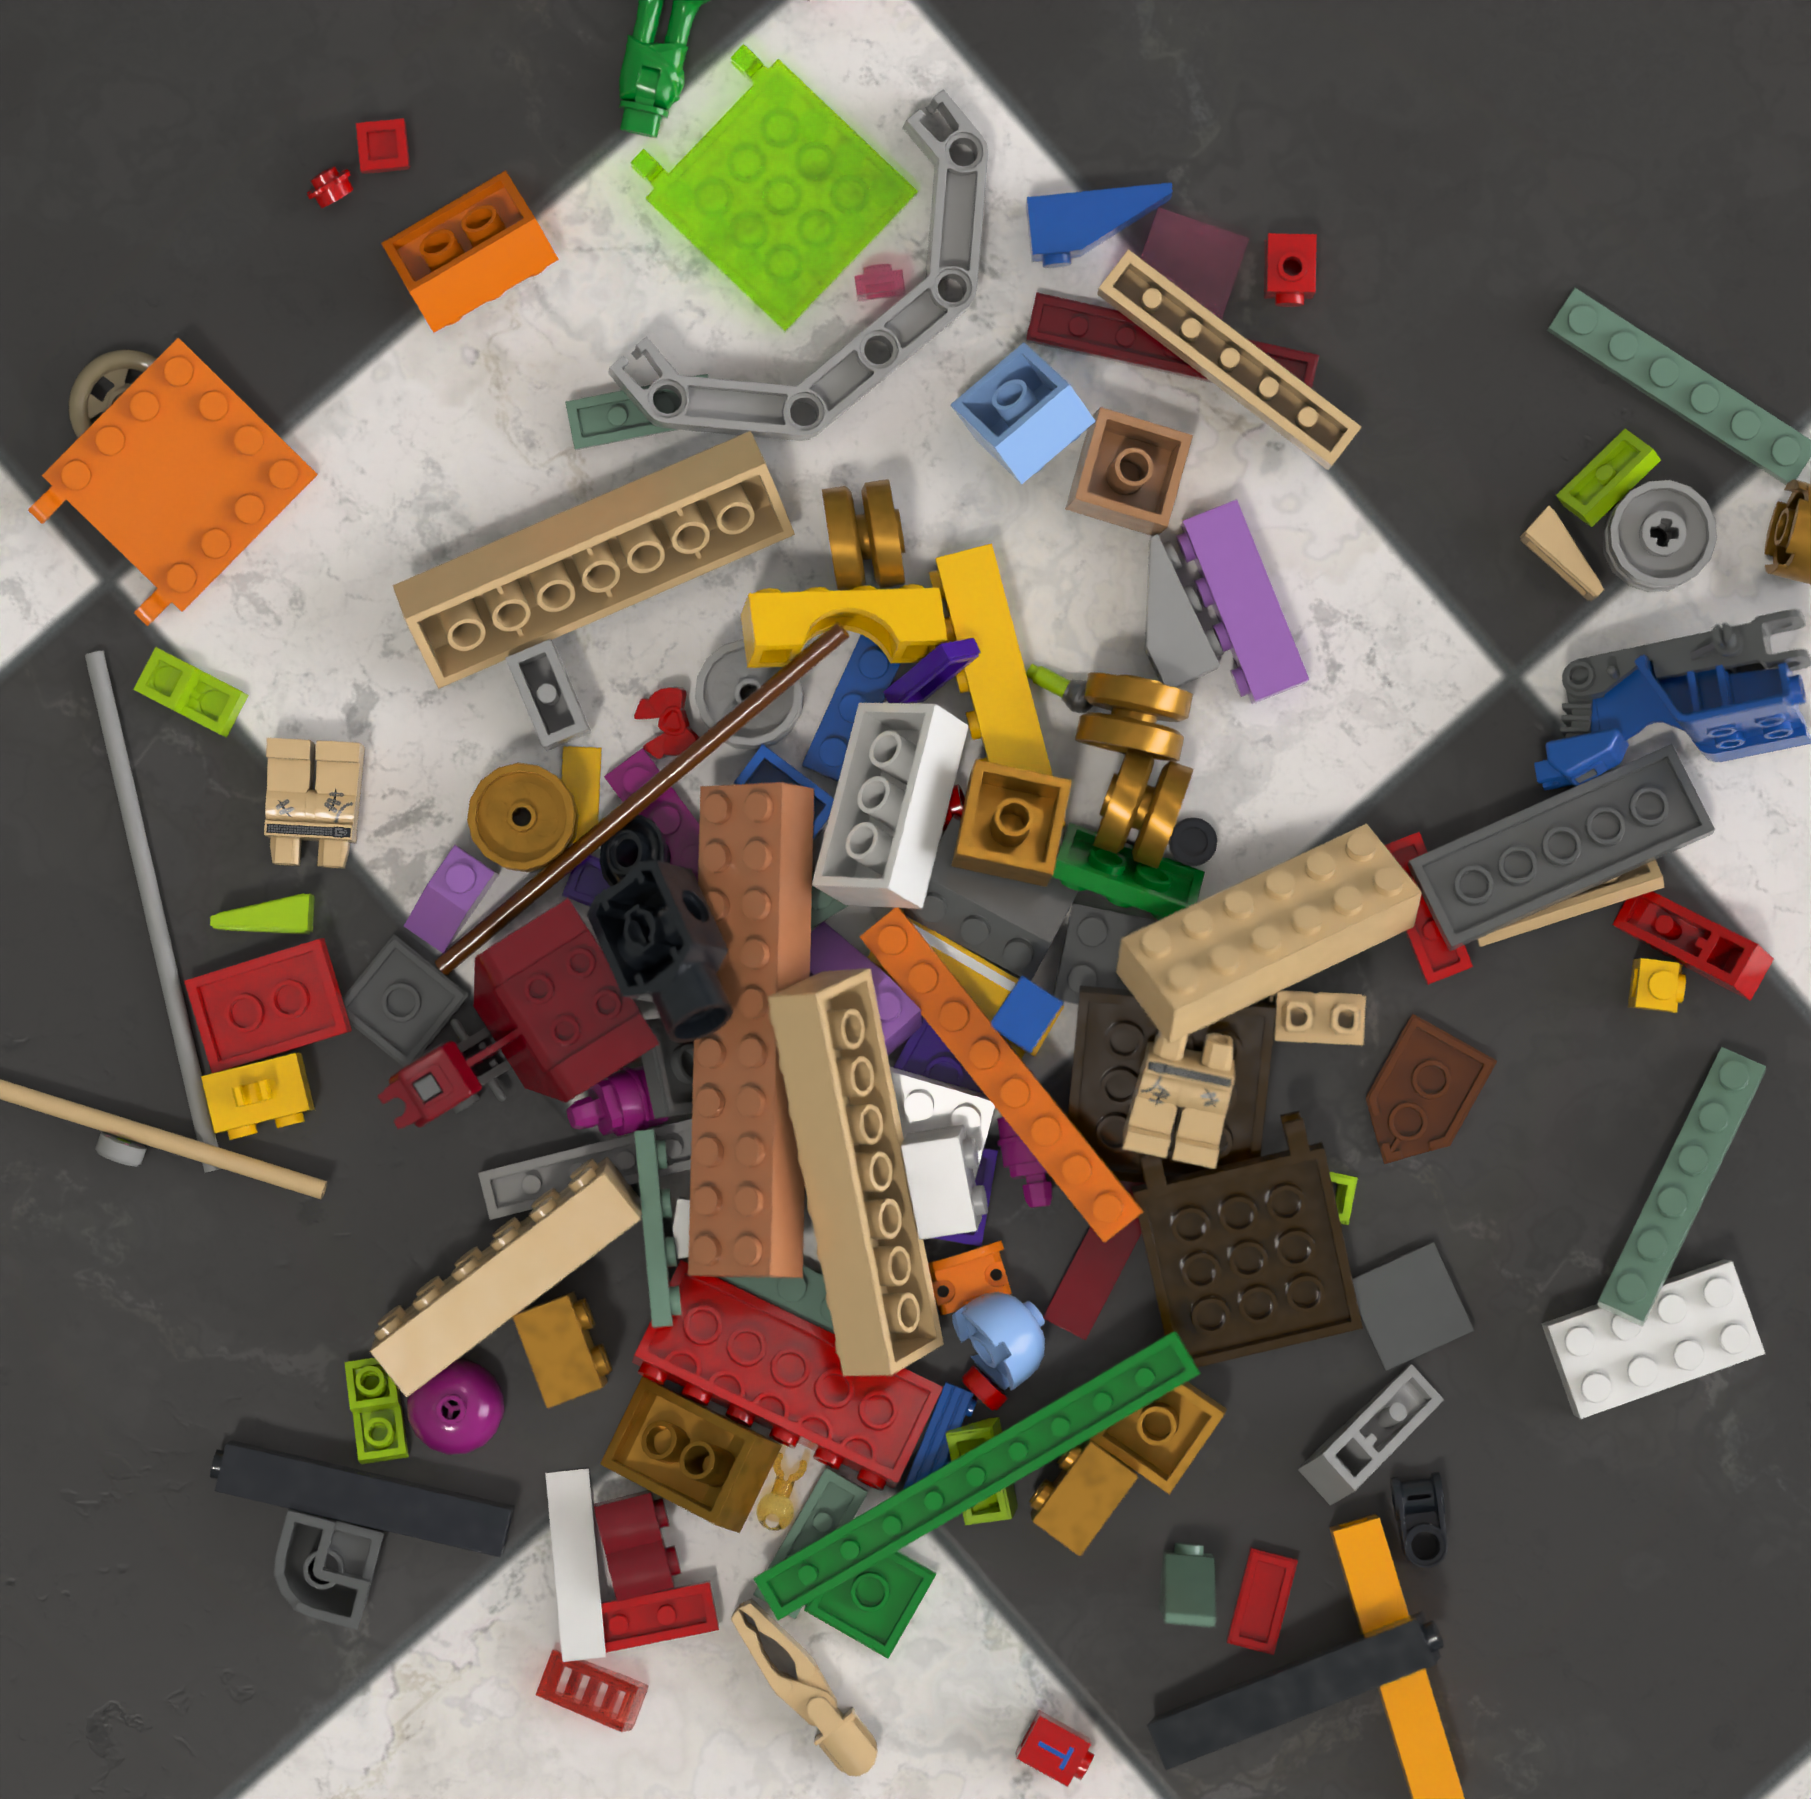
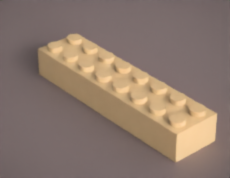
M749 431L392 586L403 617L439 689L506 660L505 658L546 640H553L795 535L764 458L752 432Z
M871 969L822 971L768 996L770 1021L775 1031L780 1056L779 1067L784 1076L789 1101L788 1111L793 1122L798 1146V1162L803 1171L808 1197L807 1207L812 1217L817 1242V1257L822 1267L827 1292L826 1303L831 1312L836 1337L835 1347L837 1355L840 1357L843 1376L893 1375L944 1345L924 1240H919L901 1144L904 1138Z

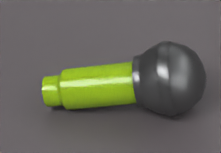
M1030 665L1026 673L1027 677L1032 679L1034 684L1061 697L1070 711L1084 713L1092 708L1093 705L1084 698L1086 680L1072 679L1070 681L1043 666Z

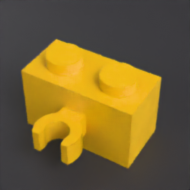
M301 1053L289 1054L201 1076L214 1132L222 1133L227 1131L229 1140L257 1134L256 1124L275 1120L276 1128L305 1122L303 1112L315 1110Z

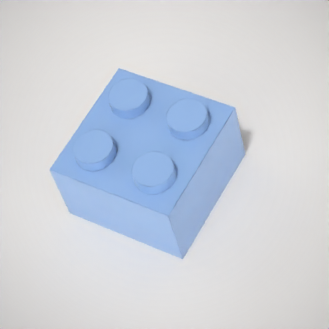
M1024 342L950 404L976 441L1021 484L1033 474L1039 472L1046 463L1071 442L1078 439L1086 429L1096 422L1071 385Z

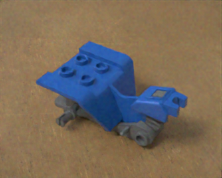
M1797 609L1757 616L1751 623L1732 627L1722 623L1723 628L1717 624L1713 627L1712 631L1580 658L1570 662L1562 674V683L1568 698V703H1562V709L1567 715H1561V720L1567 727H1560V732L1565 738L1546 743L1547 760L1534 763L1537 782L1543 784L1544 790L1567 786L1576 787L1598 777L1619 765L1629 746L1627 740L1653 723H1665L1685 731L1700 752L1713 762H1725L1811 744V735L1808 732L1804 716L1799 711V704L1806 703L1803 680L1800 674L1793 675L1792 671L1810 667L1811 655L1806 649H1795L1772 654L1770 637L1773 634L1804 627L1806 623L1803 614Z

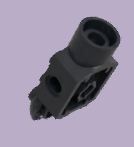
M637 815L601 846L600 867L602 875L610 887L595 896L587 917L622 996L653 1002L672 1041L690 1042L698 1040L719 1030L733 1015L731 1004L717 976L728 948L692 869L670 864V850L661 830L654 821L643 815Z

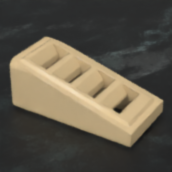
M1550 505L1547 506L1520 536V541L1587 601H1593L1602 593L1604 588L1555 510Z

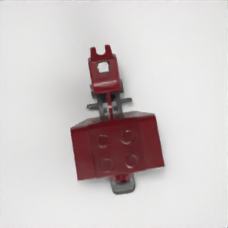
M567 898L475 957L473 1006L486 1027L469 1037L461 1022L456 1018L452 1019L450 1024L461 1042L457 1045L454 1041L443 1042L420 1056L418 1060L399 1070L389 1078L390 1085L378 1095V1098L382 1104H386L394 1098H400L405 1102L406 1110L404 1114L393 1121L398 1129L413 1123L416 1127L420 1128L453 1109L455 1114H458L480 1100L477 1093L487 1084L497 1100L504 1102L506 1094L496 1079L513 1068L524 1088L567 1103L653 1049L660 1042L633 998L622 996L600 945L570 899ZM490 1038L493 1044L486 1048L487 1045L484 1040ZM478 1045L480 1050H483L471 1058H468L465 1053ZM499 1053L504 1062L498 1064L496 1059L490 1061L489 1064L492 1069L479 1076L475 1067Z

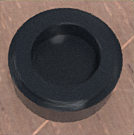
M1186 818L1181 820L1174 826L1168 842L1170 853L1176 861L1192 867L1202 865L1210 860L1216 851V832L1203 819Z

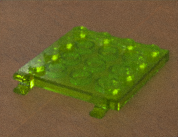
M743 44L730 59L732 60L731 64L753 84L751 88L669 173L645 149L630 164L633 170L654 188L645 197V200L786 333L918 195V191L779 59L768 69Z

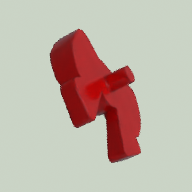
M682 687L663 688L653 693L649 699H641L634 714L635 719L660 718L658 727L664 733L643 746L645 751L657 759H663L666 755L677 756L700 738L690 728L687 713L684 709L687 693Z

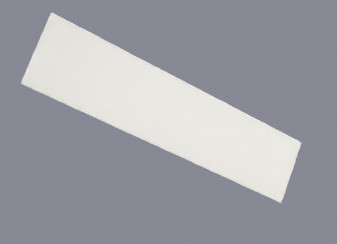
M589 1468L545 1473L562 1662L606 1657Z

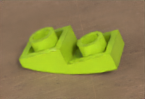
M376 1358L344 1362L349 1406L353 1413L359 1463L368 1464L409 1457L399 1387Z

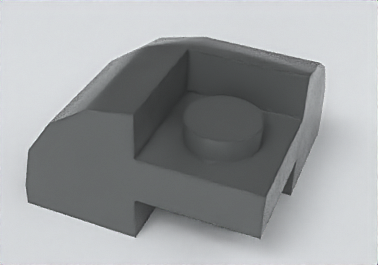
M288 1509L274 1566V1577L276 1578L281 1595L293 1607V1610L313 1619L358 1630L370 1592L385 1531Z

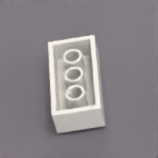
M858 704L812 886L849 906L923 908L969 725L936 704Z
M1725 1259L1666 1279L1643 1327L1599 1307L1598 1304L1541 1324L1573 1415L1580 1419L1765 1354L1732 1261Z

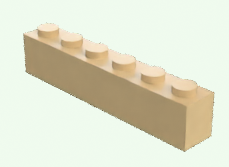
M1129 249L1098 288L1097 295L1325 469L1329 470L1361 429L1359 424Z

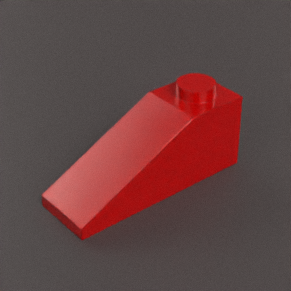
M1653 891L1627 899L1612 924L1615 928L1749 1001L1753 998L1774 960L1757 943Z

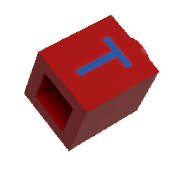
M1038 1710L1015 1752L1016 1759L1067 1787L1073 1777L1079 1780L1084 1777L1094 1758V1754L1088 1751L1091 1746L1089 1737Z

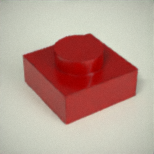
M404 118L356 123L360 171L362 174L410 169L406 122Z

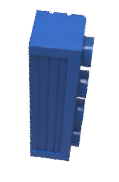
M945 1381L902 1490L951 1462L945 1433L946 1431L961 1427L965 1416L971 1418L977 1400L972 1399L974 1394L970 1390Z

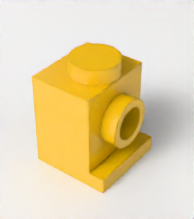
M1633 959L1628 1007L1677 1013L1678 1003L1683 1002L1686 987V975L1682 974L1683 965L1677 962L1653 959Z

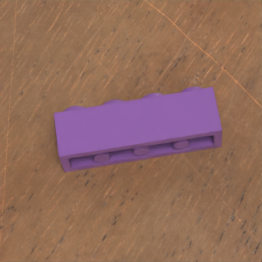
M1236 499L1183 520L1180 525L1183 533L1177 535L1176 538L1185 561L1190 562L1194 560L1201 578L1194 580L1203 606L1208 607L1212 605L1219 620V623L1212 625V628L1222 651L1231 650L1237 668L1230 670L1240 697L1249 695L1251 703L1254 704L1306 683L1309 677L1238 500Z

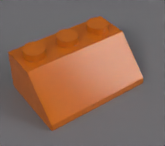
M506 170L381 243L433 333L445 326L458 322L467 313L488 301L499 298L506 290L529 277L540 274L547 266L559 260Z

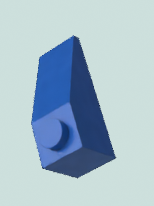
M1172 182L1027 197L1026 211L1032 262L1042 261L1043 268H1059L1071 265V258L1081 257L1171 200L1173 193Z

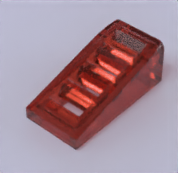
M554 1649L549 1657L536 1696L619 1732H626L633 1729L649 1686L631 1677L585 1660L562 1662V1652ZM565 1667L572 1669L564 1693L556 1690ZM583 1675H586L590 1679L583 1698L580 1700L575 1697ZM603 1682L609 1686L601 1707H598L594 1703ZM620 1691H624L626 1693L618 1714L614 1713L613 1709Z

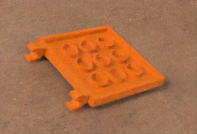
M177 338L42 475L52 486L28 511L41 524H44L66 500L158 588L134 612L146 626H149L171 602L183 612L318 474L185 343Z

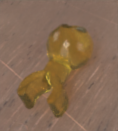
M780 1452L773 1464L776 1478L772 1491L760 1499L756 1508V1516L759 1523L771 1531L785 1529L792 1522L795 1510L790 1500L791 1492L795 1481L803 1477L807 1468V1462L805 1460L800 1461L798 1471L791 1474L788 1480L785 1481L783 1479L784 1472L780 1466L783 1454ZM771 1514L776 1515L779 1519V1524L774 1528L768 1527L765 1522L767 1516Z

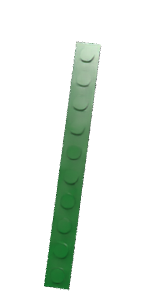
M1175 1330L765 1570L753 1579L779 1621L1199 1375L1200 1371Z

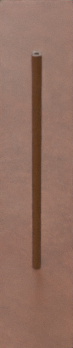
M838 622L831 626L435 960L438 969L444 975L450 974L850 637L844 627Z

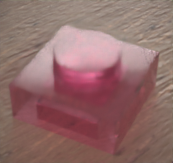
M891 264L867 266L863 268L864 275L854 276L857 302L905 296L903 270L892 271Z

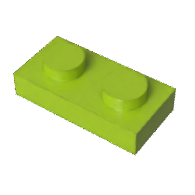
M1624 429L1556 496L1566 509L1590 527H1593L1661 459L1652 447L1627 429Z

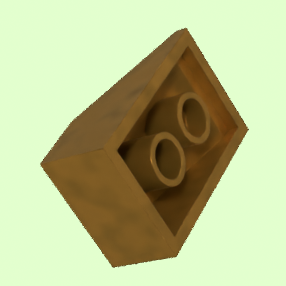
M642 1377L600 1465L714 1525L740 1533L782 1445L730 1418Z

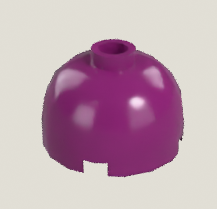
M458 1358L408 1396V1420L416 1437L430 1449L446 1455L468 1454L484 1446L498 1431L504 1415L503 1391L496 1377L488 1369L486 1370L481 1364L475 1363L472 1360ZM448 1400H454L459 1405L453 1406ZM443 1405L449 1410L447 1415L443 1412ZM460 1410L459 1416L452 1418L454 1411Z

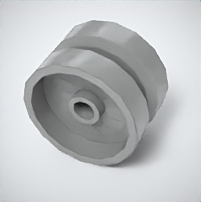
M1672 480L1649 481L1628 492L1608 513L1602 531L1603 554L1612 572L1628 586L1646 592L1669 591L1697 576L1711 560L1717 541L1716 519L1707 501L1690 486ZM1654 529L1661 530L1665 535V543L1662 546L1656 545L1657 538H1651L1650 531Z
M744 639L723 645L706 659L697 676L695 700L701 719L709 729L712 728L742 702L740 691L744 686H747L749 689L755 686L758 689L783 667L747 668ZM800 679L724 743L737 749L758 750L762 744L766 747L776 745L792 732L802 713L804 692Z

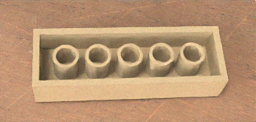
M1364 824L1121 938L1116 973L1170 1044L1414 927L1422 892L1368 824Z
M608 1156L598 1164L593 1158L582 1164L570 1175L572 1180L569 1182L568 1187L560 1193L555 1188L548 1190L531 1205L533 1210L522 1222H519L516 1217L510 1219L494 1232L493 1237L495 1239L490 1243L489 1247L482 1252L477 1246L472 1248L454 1263L456 1269L451 1273V1276L444 1281L439 1276L434 1277L416 1292L418 1298L414 1300L413 1305L406 1310L401 1305H398L377 1322L379 1327L374 1331L375 1339L370 1352L406 1397L641 1220L640 1197L627 1183Z

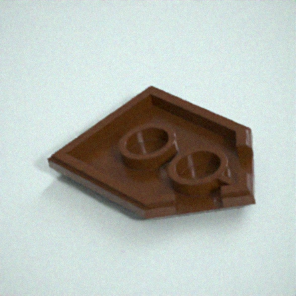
M1412 1014L1365 1097L1383 1163H1391L1450 1146L1496 1065L1497 1060Z

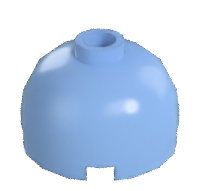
M1001 1292L986 1293L970 1301L967 1305L965 1304L952 1314V1322L961 1343L970 1338L974 1349L978 1353V1355L970 1357L979 1369L999 1388L1005 1390L1010 1386L1011 1391L1027 1380L1039 1368L1044 1357L1045 1337L1040 1327L1045 1324V1321L1040 1311L1032 1302L1026 1301L1022 1303L1016 1297Z

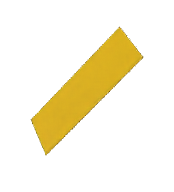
M563 746L561 780L574 796L579 815L576 838L573 843L598 824L601 748Z

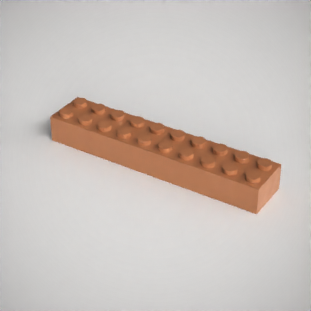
M783 782L700 786L698 884L728 948L717 976L731 1004L733 1015L719 1030L706 1037L694 1040L688 1275L803 1278L805 1182L803 1171L798 1162V1146L793 1122L789 1116V1101L784 1076L779 1067L780 1056L774 1027L770 1021L768 996L810 977L814 788Z

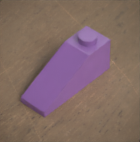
M823 921L811 932L810 977L822 971L870 968L887 1056H889L922 1026L921 1009L885 972Z

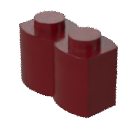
M646 1490L595 1503V1516L617 1602L674 1588L673 1576L682 1573L675 1545L665 1546L661 1529L669 1527L670 1524L663 1498L654 1500L652 1492Z

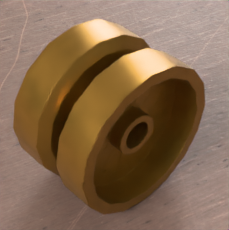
M889 479L866 482L861 490L864 514L855 515L852 492L846 486L822 489L837 590H851L858 586H865L863 560L872 559L875 581L881 588L904 585L905 575L901 554L906 552L899 509H894Z
M1090 672L1087 678L1084 698L1096 707L1110 710L1111 714L1088 712L1079 716L1075 741L1126 754L1128 748L1151 753L1155 760L1178 762L1184 736L1173 728L1156 724V721L1180 722L1187 719L1193 694L1143 677Z
M1128 748L1119 773L1113 774L1099 813L1103 817L1093 846L1116 854L1124 848L1131 828L1137 829L1139 832L1132 850L1134 861L1157 869L1175 826L1193 769L1169 761L1162 767L1156 785L1153 787L1147 785L1154 765L1153 755L1142 750Z
M515 763L495 769L480 781L470 798L467 821L472 840L485 857L508 870L529 873L544 869L571 846L576 838L579 815L574 796L561 779L538 765ZM521 808H526L531 813V821L526 826L520 827L514 823L513 816L519 815Z

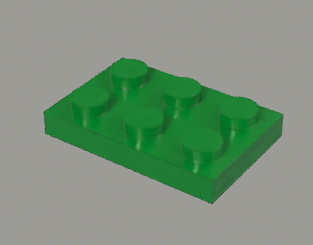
M1069 822L1052 877L1059 879L1064 886L1076 891H1085L1087 889L1105 896L1110 903L1119 907L1130 908L1133 906L1150 912L1158 921L1197 903L1205 875L1204 871L1166 857H1162L1157 869L1134 861L1132 854L1134 846L1125 843L1124 848L1116 854L1093 846L1097 832Z

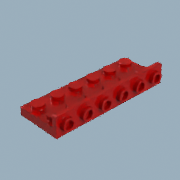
M680 1260L669 1284L670 1287L679 1286L682 1315L672 1316L673 1326L653 1328L651 1320L632 1360L634 1364L640 1366L638 1374L660 1385H664L667 1379L684 1387L681 1394L703 1406H708L710 1401L727 1408L725 1415L741 1425L752 1427L753 1422H756L770 1429L769 1437L780 1444L795 1448L797 1443L808 1447L815 1451L813 1458L828 1467L839 1470L841 1464L859 1472L857 1480L871 1488L883 1491L886 1485L894 1489L903 1474L943 1387L905 1368L893 1375L843 1376L840 1357L837 1355L835 1347V1334L717 1277L688 1275V1263Z

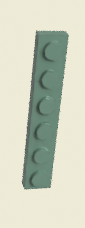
M1576 288L1572 290L1546 330L1785 485L1791 480L1798 478L1811 458V440Z
M1721 1047L1598 1301L1599 1307L1642 1327L1644 1326L1766 1072V1066Z

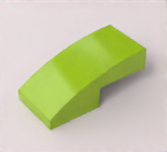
M155 647L133 689L226 738L249 696Z

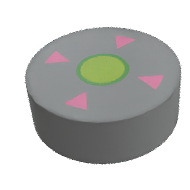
M101 1132L95 1150L99 1155L109 1160L137 1167L142 1164L147 1147L132 1140Z

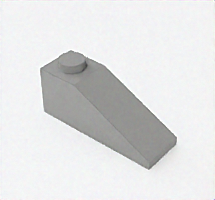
M1410 1364L1330 1436L1306 1460L1298 1471L1331 1506L1356 1491L1444 1399L1421 1373Z

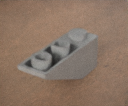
M1156 534L1149 541L1145 652L1159 682L1164 683L1163 685L1178 688L1217 670L1220 666L1217 657L1223 655V651L1212 628L1204 631L1196 616L1203 609L1193 587L1190 584L1183 588L1175 570L1181 568L1182 565L1172 543L1168 541L1162 544L1159 535Z

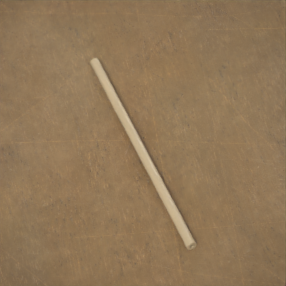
M0 1079V1100L322 1200L327 1188V1181Z

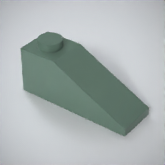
M1176 1542L1174 1551L1163 1550L1159 1610L1165 1623L1215 1627L1214 1557L1212 1554L1203 1553L1204 1545Z

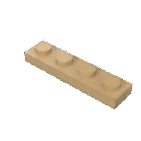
M1656 860L1651 861L1477 939L1478 945L1482 947L1664 888L1663 875Z

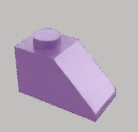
M454 845L426 885L404 927L440 952H446L499 874L462 848Z

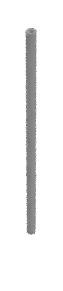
M104 651L85 654L86 664L197 1141L218 1147ZM202 1163L204 1173L221 1169Z

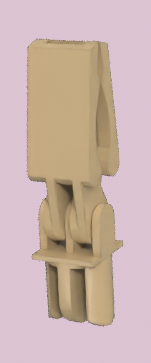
M753 1599L741 1603L732 1614L731 1621L777 1696L783 1699L808 1724L816 1726L820 1730V1733L815 1736L814 1744L820 1746L841 1772L849 1776H861L869 1772L875 1764L877 1757V1742L872 1733L856 1715L855 1709L852 1707L843 1714L837 1707V1699L813 1657ZM744 1613L755 1620L757 1627L747 1621ZM759 1632L775 1640L789 1653L795 1662L797 1678L780 1671L774 1665L763 1648Z

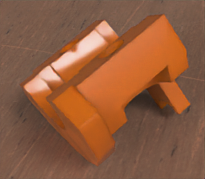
M1002 1240L928 1262L934 1296L941 1316L956 1312L965 1304L967 1305L970 1301L986 1293L1001 1292L1012 1294L999 1251L1004 1250ZM999 1269L1002 1272V1277L999 1280H993L990 1276L992 1270ZM943 1285L949 1289V1293L945 1297H941L937 1293V1289Z

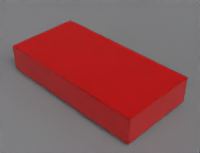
M1250 1547L1226 1639L1227 1643L1274 1655L1298 1563L1297 1559Z

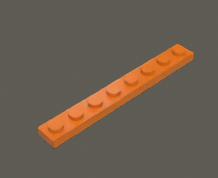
M894 908L859 936L901 990L921 1009V1015L1104 1243L1144 1212L1002 1034L991 1026L990 1019L901 908Z

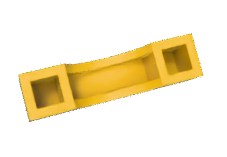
M918 584L904 585L898 589H876L873 586L865 585L842 591H829L824 587H812L803 592H781L778 589L766 588L755 593H748L740 615L747 668L784 667L801 653L806 643L815 636L826 632L836 622L840 623L846 631L859 633L872 640L884 652L890 663H918L937 646L947 642L940 588H924Z

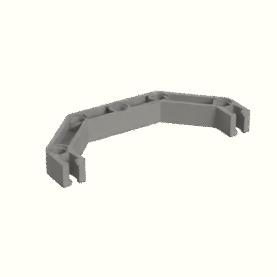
M944 89L933 97L930 104L926 107L930 114L938 110L953 130V133L944 142H939L920 123L921 119L926 116L921 109L909 117L903 126L905 132L935 166L926 278L798 386L682 376L676 372L646 336L636 345L635 350L631 354L636 360L644 355L660 378L654 381L648 389H642L624 371L625 366L629 364L624 356L609 367L608 374L649 422L654 426L667 429L742 435L751 431L753 437L796 441L810 440L821 433L965 312L974 300L977 291L988 148L981 133ZM955 144L968 146L974 154V162L969 166L955 164L950 158V147ZM945 279H952L958 282L963 290L962 299L952 303L945 301L938 292L939 282ZM875 340L883 342L889 349V360L884 364L870 362L864 352L866 343ZM668 389L676 393L680 399L678 410L668 414L657 410L653 404V396L656 392ZM797 402L809 403L816 412V421L810 426L796 424L790 414L792 405Z

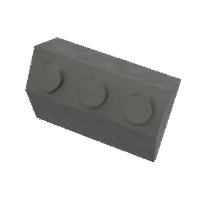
M954 814L938 845L923 908H904L903 912L914 921L1016 975L1024 976L1032 981L1079 891L1064 886L1059 879L1051 877L1047 887L952 867L951 864L961 817Z

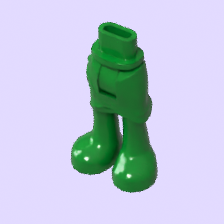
M638 0L633 34L627 35L626 51L620 71L619 98L621 101L619 108L624 109L620 130L657 138L661 118L668 119V111L675 102L679 101L684 87L683 63L689 48L686 45L693 20L700 6L711 0H673L664 43L654 42L665 0Z

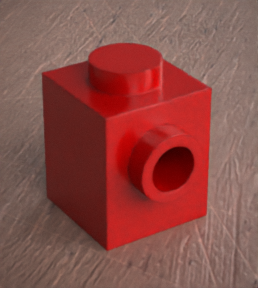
M1268 233L1265 239L1264 298H1275V305L1281 307L1304 306V299H1313L1316 293L1317 234Z

